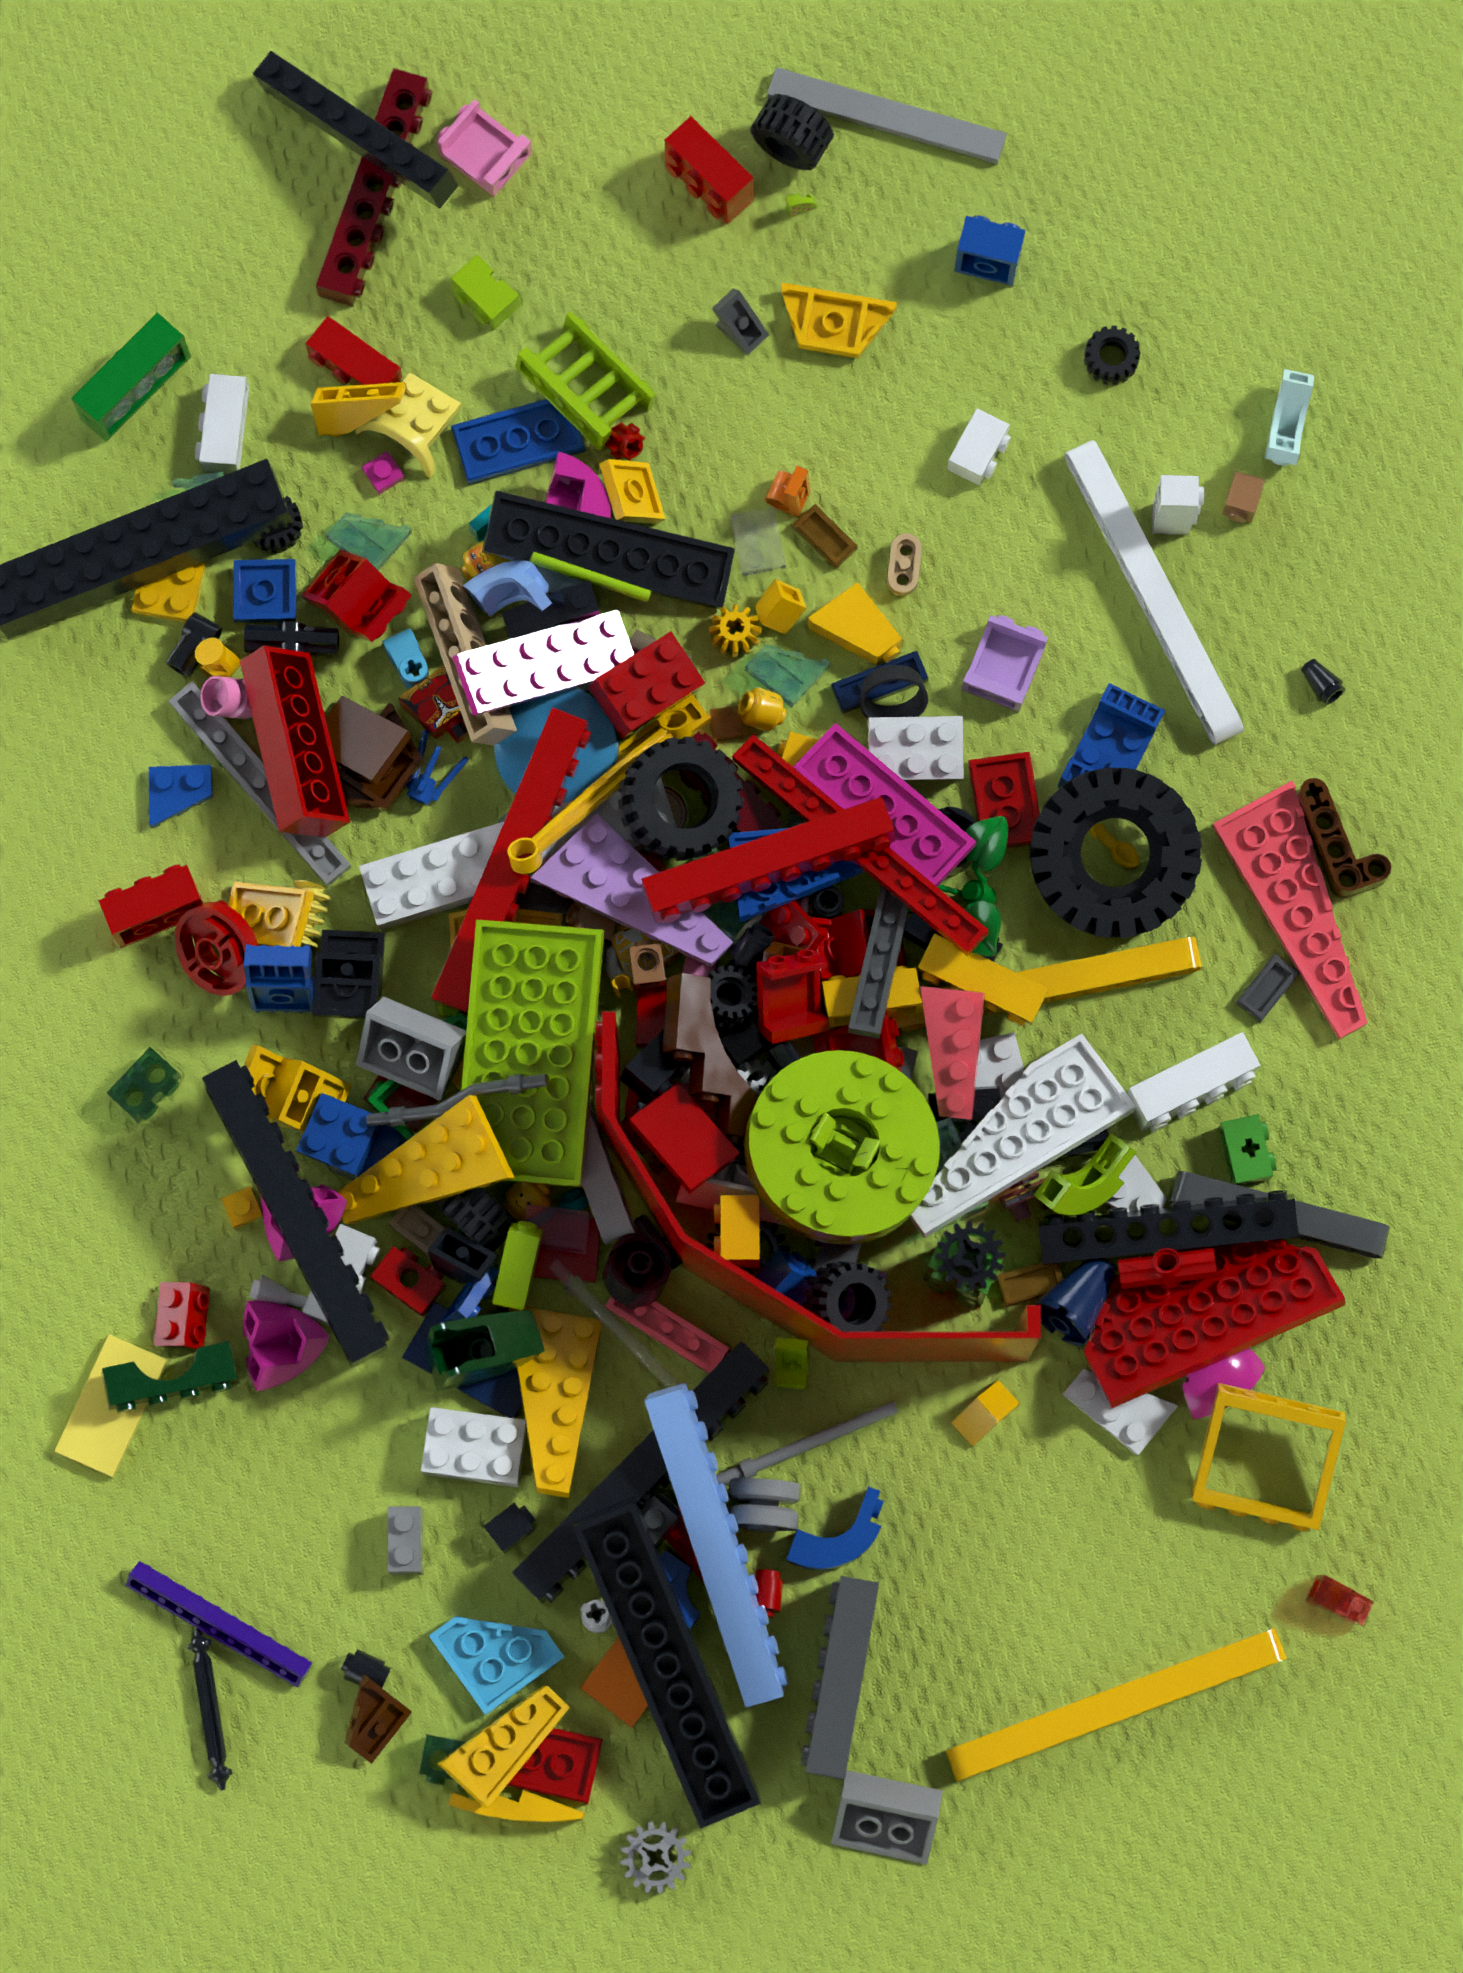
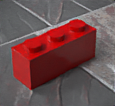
M329 316L324 319L305 343L309 354L308 358L320 368L326 366L333 371V377L343 385L348 383L352 386L397 383L403 378L401 367Z

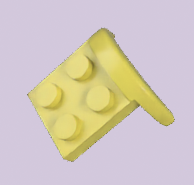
M409 373L402 381L406 382L407 388L401 402L356 428L355 433L359 434L362 431L371 430L393 438L416 457L423 467L425 475L431 478L435 473V464L429 447L460 411L461 403L414 374Z

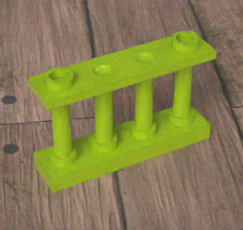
M570 311L566 314L563 330L565 333L539 354L533 353L526 346L517 355L515 369L600 451L610 439L612 431L610 425L637 403L648 412L652 408L655 393L648 382L640 380L590 331L588 324L582 318H577ZM573 341L587 352L560 375L554 374L546 366L548 361ZM596 361L608 374L581 396L576 395L567 384ZM617 382L629 395L603 416H597L588 405Z

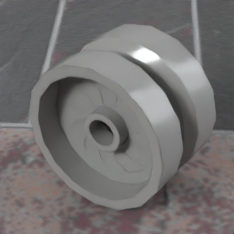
M760 1478L730 1479L729 1496L736 1501L747 1502L748 1505H734L728 1508V1513L735 1515L738 1528L757 1532L798 1530L799 1514L793 1509L779 1507V1505H792L799 1502L801 1484Z

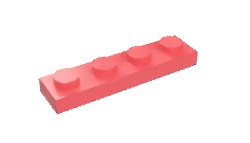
M611 1296L605 1305L607 1310L708 1374L725 1358L730 1350L723 1343L656 1301L646 1306L629 1309Z

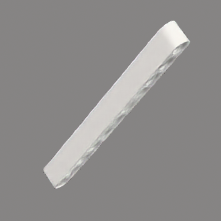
M1091 440L1065 452V460L1208 737L1216 745L1244 732L1242 721L1097 443Z

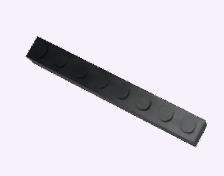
M273 51L268 53L252 73L264 91L440 209L459 186L447 168Z

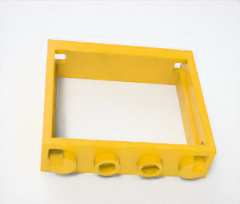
M1218 1383L1191 1491L1192 1501L1197 1502L1198 1506L1205 1509L1225 1508L1228 1509L1229 1513L1240 1517H1246L1247 1514L1259 1516L1260 1520L1270 1524H1278L1279 1521L1289 1523L1294 1529L1300 1531L1319 1530L1346 1424L1345 1412ZM1225 1406L1332 1430L1311 1513L1205 1489Z

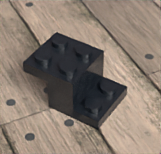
M322 930L321 952H316L313 1017L365 1019L366 1012L378 1002V996H382L385 932Z

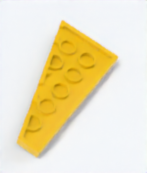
M468 1095L337 1193L347 1201L342 1215L343 1222L354 1224L382 1216L384 1213L409 1208V1206L429 1203L461 1194L464 1191L477 1187H486L491 1185V1183L511 1180L515 1177L477 1097Z

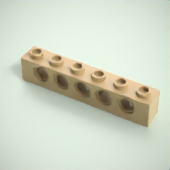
M435 563L414 577V581L471 742L495 746L517 732L509 707L476 716L472 714L452 657L458 653L487 645L468 592L463 587L464 581L459 568Z

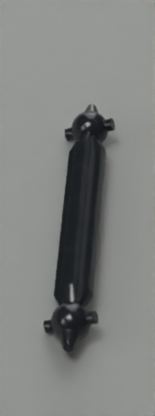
M196 1628L187 1648L195 1653L193 1666L208 1760L213 1766L211 1772L208 1773V1779H212L213 1782L217 1783L219 1790L223 1791L226 1787V1781L232 1775V1770L224 1765L227 1755L211 1658L206 1652L212 1641L203 1636L201 1630Z

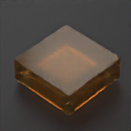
M738 706L709 709L712 738L715 742L744 738L742 719L738 713Z

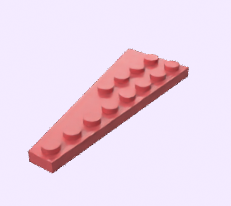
M1290 781L1213 823L1212 828L1295 968L1300 973L1301 978L1336 1037L1340 1040L1367 1024V1019L1358 990L1353 981L1348 957H1346L1342 945L1340 930L1337 928L1332 912L1333 907L1321 868L1318 866L1312 838L1308 833L1304 819L1305 815L1295 790L1296 786L1293 781Z

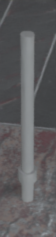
M892 1401L753 1460L749 1457L738 1462L739 1466L717 1474L718 1483L723 1482L724 1485L730 1483V1479L752 1478L757 1476V1472L897 1414V1408Z

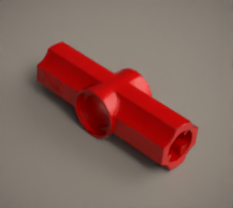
M1164 1248L1157 1251L1154 1256L1118 1260L1122 1289L1159 1285L1164 1289H1172L1180 1285L1182 1281L1217 1277L1214 1248L1179 1253L1171 1248ZM1165 1267H1173L1171 1270H1162Z

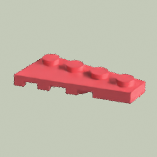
M920 986L939 1116L971 1120L973 1116L985 993Z

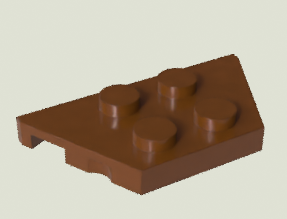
M388 703L380 716L406 729L394 706ZM411 738L377 785L343 767L339 769L338 773L346 806L379 811H388L424 763Z

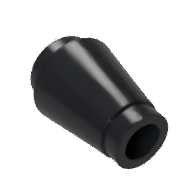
M1311 659L1301 668L1318 701H1323L1326 705H1329L1344 693L1343 681L1316 659Z

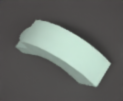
M1284 369L1265 452V459H1270L1277 465H1297L1304 421L1313 389L1314 375Z

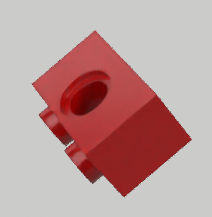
M393 1246L370 1277L372 1281L424 1318L433 1303L437 1301L446 1289L445 1283L441 1281L444 1276L430 1265L424 1269L416 1263L418 1257L404 1246L401 1250ZM407 1272H415L419 1275L418 1283L413 1287H406L402 1284V1277Z

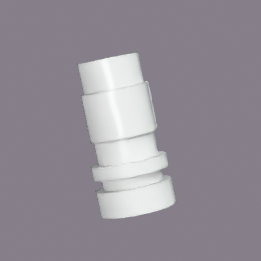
M598 1599L592 1600L587 1604L583 1603L580 1611L582 1612L581 1618L585 1628L590 1632L603 1633L611 1627L613 1622L604 1601ZM595 1610L602 1613L599 1620H595L592 1617Z

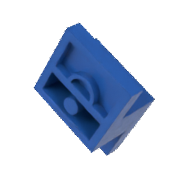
M321 1093L296 1152L326 1164L333 1173L350 1180H355L406 1141L391 1126L369 1127L366 1122V1116L372 1113Z

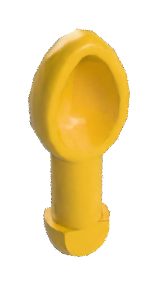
M1101 823L1095 824L1090 829L1092 837L1094 839L1097 838L1111 851L1112 859L1118 865L1128 869L1138 867L1139 856L1133 846L1124 841H1117Z

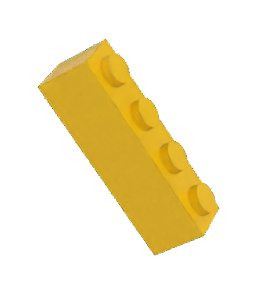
M935 933L918 966V971L923 973L921 978L938 986L941 981L951 986V989L984 992V1009L992 1013L999 1009L1008 1014L1007 1020L1024 1027L1025 1023L1033 1024L1049 988L972 952L966 956L947 939Z

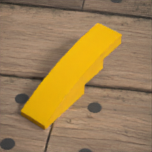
M525 1790L522 1791L519 1802L498 1795L489 1808H484L478 1801L453 1792L448 1803L450 1806L480 1815L514 1821L559 1822L583 1820L585 1816L584 1812Z

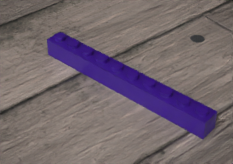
M139 1561L130 1572L126 1587L297 1688L308 1675L312 1662L308 1661L305 1657L296 1654L288 1647L257 1631L254 1627L242 1622L236 1616L230 1615L219 1606L213 1605L202 1596L196 1595L185 1586L152 1569L151 1566Z

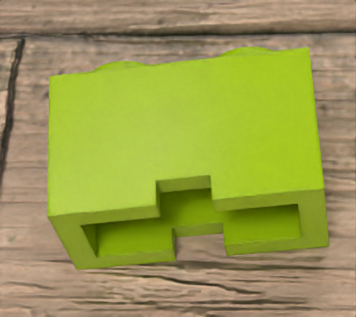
M476 254L451 277L453 289L451 293L462 305L467 303L473 309L472 314L482 325L487 323L495 330L520 307L519 295L503 279L497 282L491 276L494 270Z

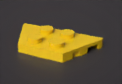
M788 283L781 284L783 300L798 348L859 359L897 308V302Z

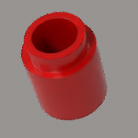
M758 1569L755 1570V1579L759 1593L755 1595L759 1606L764 1605L768 1618H773L774 1613H780L783 1589V1580H780L781 1572Z

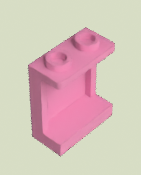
M475 99L469 106L467 104L464 105L457 113L456 121L450 127L446 126L437 137L438 154L493 197L532 154V145L528 138L522 134L519 138L486 114L480 108V103Z

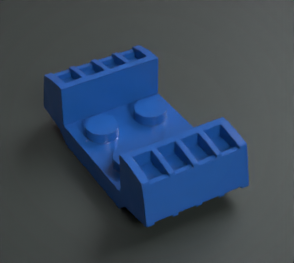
M1109 683L1057 787L1060 788L1069 780L1096 769L1123 767L1136 770L1165 710Z
M246 944L244 971L246 989L252 1010L258 1013L260 1011H271V1013H274V1011L285 1013L312 1012L315 977H311L312 949L310 946H251V944Z

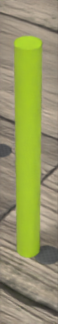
M534 551L530 558V562L536 566L584 582L590 581L593 585L644 602H648L651 590Z

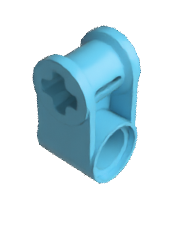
M410 628L382 640L392 665L395 666L407 689H411L429 676L426 661ZM416 670L420 675L414 677L410 671Z

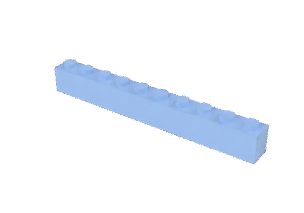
M686 1383L649 1393L644 1401L745 1707L781 1698L784 1695L786 1686L789 1685L788 1676L784 1666L779 1667L775 1656L779 1654L777 1642L774 1636H769L766 1628V1624H769L768 1615L764 1605L759 1606L755 1595L759 1593L757 1581L753 1574H748L745 1563L749 1562L748 1554L744 1544L739 1545L735 1534L738 1532V1524L735 1515L728 1513L725 1504L728 1501L726 1487L723 1482L718 1483L715 1471H718L717 1460L713 1452H708L705 1440H708L707 1429L703 1421L698 1422L695 1410L698 1409L696 1396L693 1390L688 1391Z

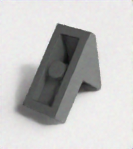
M735 288L712 308L719 318V321L716 323L717 328L746 355H749L769 336V333L742 293Z

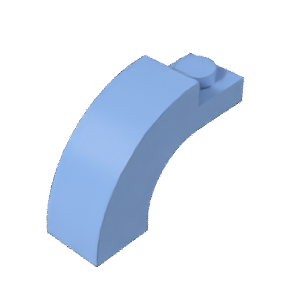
M525 560L509 561L496 565L478 574L463 585L476 605L490 617L501 608L517 601H529L541 611L552 604L545 594L549 591L548 588L550 586L536 566Z

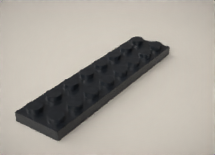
M495 491L482 553L514 561L525 560L530 562L534 551L651 590L652 594L720 610L724 606L735 548Z

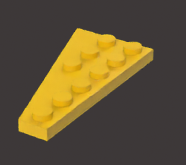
M508 1307V1312L522 1311ZM525 1307L524 1310L533 1311L545 1350L536 1358L517 1368L536 1492L569 1498L602 1320Z

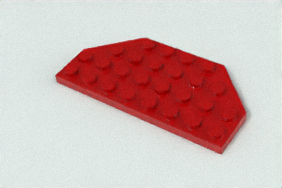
M1275 1239L1175 1250L1179 1253L1214 1248L1217 1277L1182 1281L1180 1285L1172 1289H1164L1159 1285L1122 1289L1120 1275L1115 1276L1106 1303L1103 1304L1095 1323L1094 1333L1084 1350L1085 1359L1111 1408L1345 1306V1297L1317 1249L1307 1246L1300 1248L1286 1244V1240ZM1165 1267L1162 1270H1171L1173 1267Z

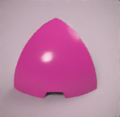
M558 452L545 503L610 518V501L600 478L582 461L568 454Z
M320 1184L318 1187H311L314 1193V1199L311 1202L315 1209L321 1206L329 1221V1227L326 1230L330 1235L339 1223L347 1201L333 1189ZM261 1196L264 1227L273 1253L278 1261L293 1259L292 1253Z
M247 1301L243 1321V1336L249 1340L250 1354L246 1357V1364L256 1391L270 1389L290 1381L305 1371L320 1356L329 1340V1335L316 1321L286 1305L268 1301Z
M1250 1348L1186 1376V1383H1183L1182 1386L1193 1419L1210 1416L1218 1383L1251 1390L1263 1374L1265 1366Z

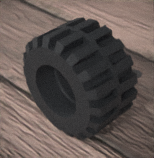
M775 94L768 98L750 130L754 140L767 154L777 161L799 170H812L815 168L834 137L832 127L817 110L797 98L784 94Z
M477 1187L464 1191V1193L435 1201L436 1206L472 1241L493 1252L507 1239L508 1230L512 1222L517 1223L516 1219L483 1188Z
M831 1262L826 1264L827 1268L820 1267L815 1271L817 1277L811 1276L807 1283L811 1286L809 1289H804L803 1296H807V1302H802V1307L842 1332H881L883 1330L880 1325L888 1322L889 1316L886 1315V1312L892 1308V1303L887 1302V1297L891 1296L890 1289L884 1288L887 1282L884 1277H877L879 1272L876 1269L868 1268V1265L862 1263ZM849 1285L854 1291L856 1304L852 1315L844 1320L839 1312L838 1300L841 1292Z

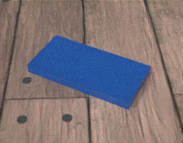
M547 399L451 425L468 485L555 461L558 452L570 456L586 452L581 433Z

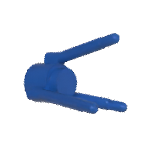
M423 730L418 746V752L422 759L427 743V730ZM435 747L424 774L419 775V768L407 784L406 788L409 790L406 795L426 806H429L431 800L437 802L444 789L468 762V757H463L439 786L435 788L437 782L430 778V775L441 751V747Z

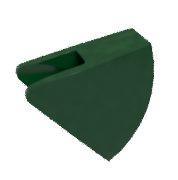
M532 1310L481 1315L436 1324L431 1327L425 1346V1353L437 1391L461 1387L500 1376L526 1364L545 1351Z

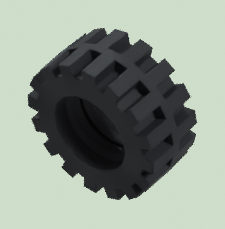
M1112 325L1111 329H1107V326L1101 328L1100 332L1096 331L1093 333L1092 338L1088 340L1084 355V363L1087 365L1089 375H1094L1093 379L1096 381L1101 379L1103 380L1102 384L1106 385L1108 382H1112V385H1118L1119 381L1124 383L1128 380L1129 376L1132 377L1140 359V345L1138 340H1134L1135 336L1132 332L1127 334V329L1122 327L1121 330H1118L1117 326ZM1109 345L1117 346L1123 350L1125 360L1119 365H1108L1101 360L1100 350Z

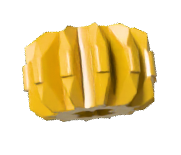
M736 603L732 606V612L722 607L720 609L721 616L713 615L712 622L714 625L709 627V634L715 636L712 639V645H722L720 653L723 655L729 649H732V656L735 658L738 657L739 649H742L743 653L748 655L750 653L749 645L758 646L759 640L756 637L762 633V628L756 625L759 622V617L757 615L749 617L750 608L745 607L742 612H738V605ZM741 628V633L735 632L734 635L730 634V629Z

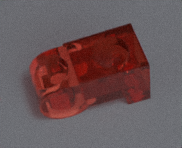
M1326 1575L1316 1576L1305 1602L1315 1607H1319L1336 1616L1338 1615L1359 1626L1364 1625L1374 1603L1369 1598Z

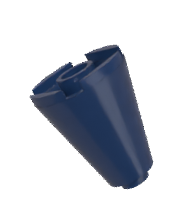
M1105 1258L1088 1259L1037 1300L1035 1305H1040V1323L1052 1334L1055 1330L1064 1334V1337L1061 1339L1064 1342L1075 1346H1083L1092 1333L1114 1281L1113 1265Z

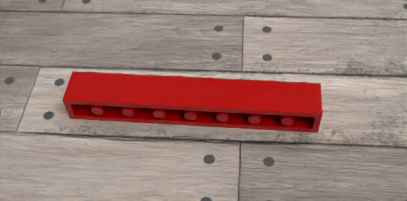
M882 797L641 878L643 891L655 923L661 921L669 923L690 911L695 913L707 910L711 904L720 901H734L741 894L752 890L754 892L766 890L772 883L781 880L784 882L793 881L799 878L802 873L810 870L815 872L827 869L831 863L840 860H854L861 853L872 849L874 851L886 849L892 842H895V829Z

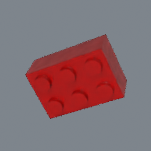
M692 116L664 139L665 168L674 178L680 177L686 183V189L694 198L698 199L700 197L707 204V210L715 219L719 220L721 218L728 225L754 201V177Z
M672 631L597 677L588 686V689L620 737L624 739L660 716L663 712L696 693L706 682Z
M180 864L170 866L160 876L140 878L134 882V886L122 890V888L113 889L104 895L105 898L98 900L111 934L120 948L177 926L179 919L184 913L204 903L195 879L187 865L182 867Z

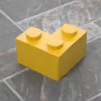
M720 1195V1204H714V1223H721V1236H714V1252L739 1268H759V1195Z

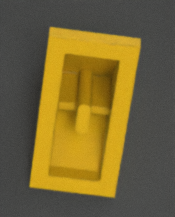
M997 1380L980 1394L951 1424L973 1447L1020 1403Z

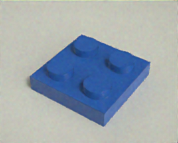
M296 559L234 560L233 620L235 623L297 622Z
M492 1265L480 1282L465 1283L439 1323L476 1317L481 1309L478 1304L482 1298L486 1299L496 1287V1283L493 1280L499 1273V1270Z

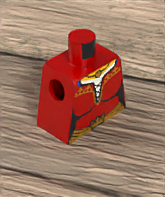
M444 665L398 697L401 707L434 738H439L448 731L455 742L459 743L469 736Z

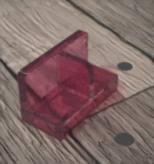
M534 1204L527 1205L525 1221L532 1222L537 1225L536 1228L543 1230L540 1248L587 1254L589 1212Z

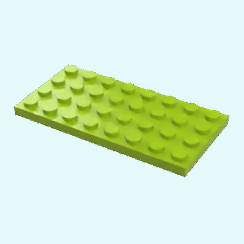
M476 919L461 1091L472 1084L508 1079L510 1075L523 1074L525 1077L548 1074L549 1086L526 1089L525 1093L513 1095L510 1092L477 1096L515 1177L510 1181L582 1187L605 930Z

